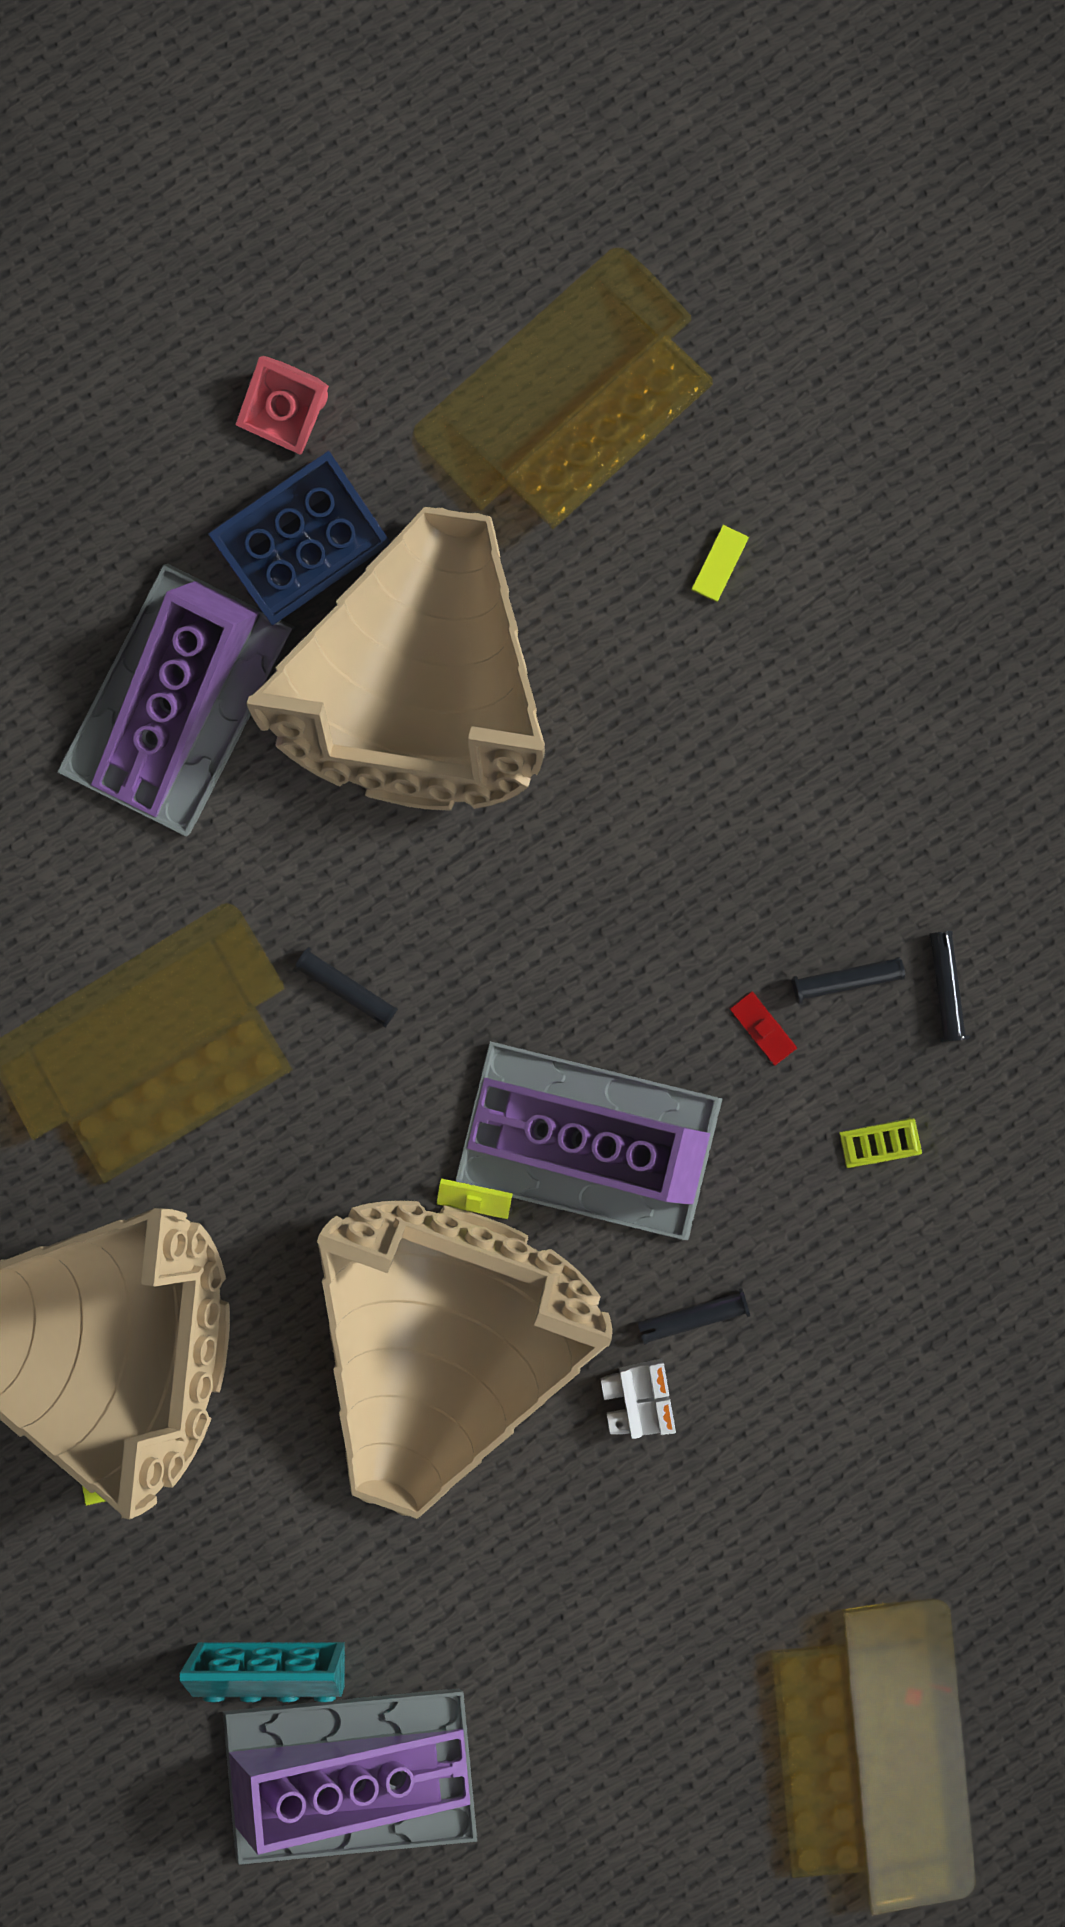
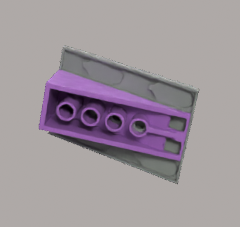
M170 564L163 565L58 773L184 836H188L196 824L251 716L246 704L248 697L253 695L271 677L295 626L283 620L272 626L260 609Z
M490 1041L456 1182L513 1193L512 1198L673 1238L688 1240L722 1098Z
M445 1689L331 1702H312L223 1711L235 1857L239 1865L477 1842L464 1693L462 1690Z

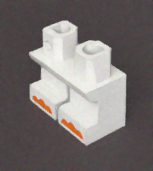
M662 1358L620 1367V1373L601 1378L604 1400L624 1397L626 1409L606 1412L610 1434L631 1433V1437L634 1439L642 1435L676 1433Z

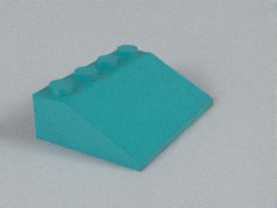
M198 1642L180 1672V1682L192 1697H203V1701L206 1702L223 1701L225 1697H240V1701L243 1702L260 1701L262 1697H277V1701L280 1702L297 1701L299 1697H314V1701L331 1702L336 1697H342L345 1687V1642Z

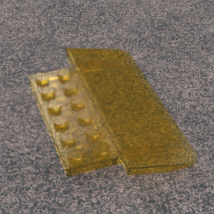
M612 248L418 422L414 428V435L421 447L480 510H483L502 491L510 486L554 529L713 385L712 377L671 340L692 320L691 315L629 251L623 248Z
M224 903L0 1037V1079L32 1140L40 1138L68 1121L103 1182L107 1183L293 1071V1068L256 1008L286 988L241 911L232 904Z
M926 1599L843 1609L845 1644L771 1650L792 1878L866 1872L869 1908L872 1915L957 1900L968 1896L975 1888L976 1878L951 1612L948 1605L938 1599Z

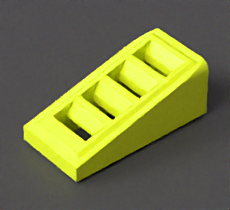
M914 1118L839 1132L847 1168L922 1154ZM904 1128L908 1146L905 1149L901 1148L898 1129ZM889 1131L893 1149L891 1152L886 1151L883 1132ZM869 1134H874L878 1152L876 1155L871 1154L868 1140ZM859 1136L863 1152V1157L861 1158L856 1156L853 1137Z

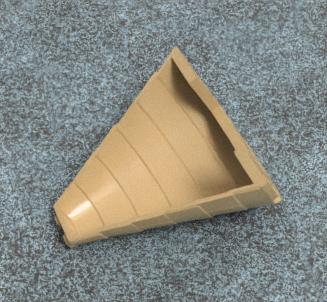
M424 507L402 532L367 566L366 571L336 600L337 605L275 667L276 672L253 695L248 697L246 704L261 731L270 729L277 736L276 747L305 769L337 786L350 781L366 788L365 796L407 807L451 810L455 802H466L476 809L504 802L527 789L531 780L530 777L533 774L538 775L545 754V743L536 717L537 708L518 640V627L509 600V589L500 561V551L492 518L479 513H465L444 508Z
M381 1201L353 1207L345 1219L338 1216L332 1218L322 1229L317 1243L324 1273L322 1284L336 1363L334 1375L341 1408L339 1414L346 1448V1461L352 1496L360 1498L366 1503H374L394 1510L400 1515L411 1516L417 1519L444 1496L451 1487L477 1467L485 1456L514 1433L515 1427L578 1375L581 1367L607 1346L609 1347L612 1340L611 1319L609 1313L599 1310L600 1295L591 1283L573 1265L552 1249L537 1251L527 1245L528 1235L470 1211L444 1205L440 1213L426 1211L417 1201Z
M154 1208L130 1219L118 1220L50 1246H40L10 1259L0 1260V1420L18 1436H25L90 1493L96 1492L121 1514V1518L129 1520L143 1514L156 1505L157 1496L155 1495L163 1486L173 1488L193 1460L212 1419L206 1411L211 1392L220 1393L229 1342V1302L221 1300L219 1289L226 1280V1276L217 1248L201 1224L190 1223L186 1219V1213L167 1208Z

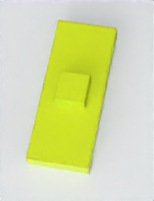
M723 525L692 587V591L718 602L749 537Z
M441 1179L437 1205H445L508 1219L513 1193Z

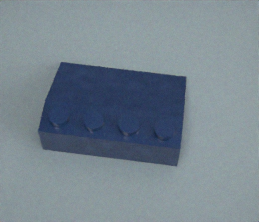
M329 450L208 533L272 626L391 543Z

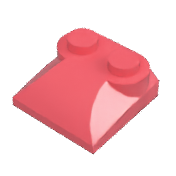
M260 356L235 425L301 455L319 411L327 402L329 386L319 378L291 365L266 356Z

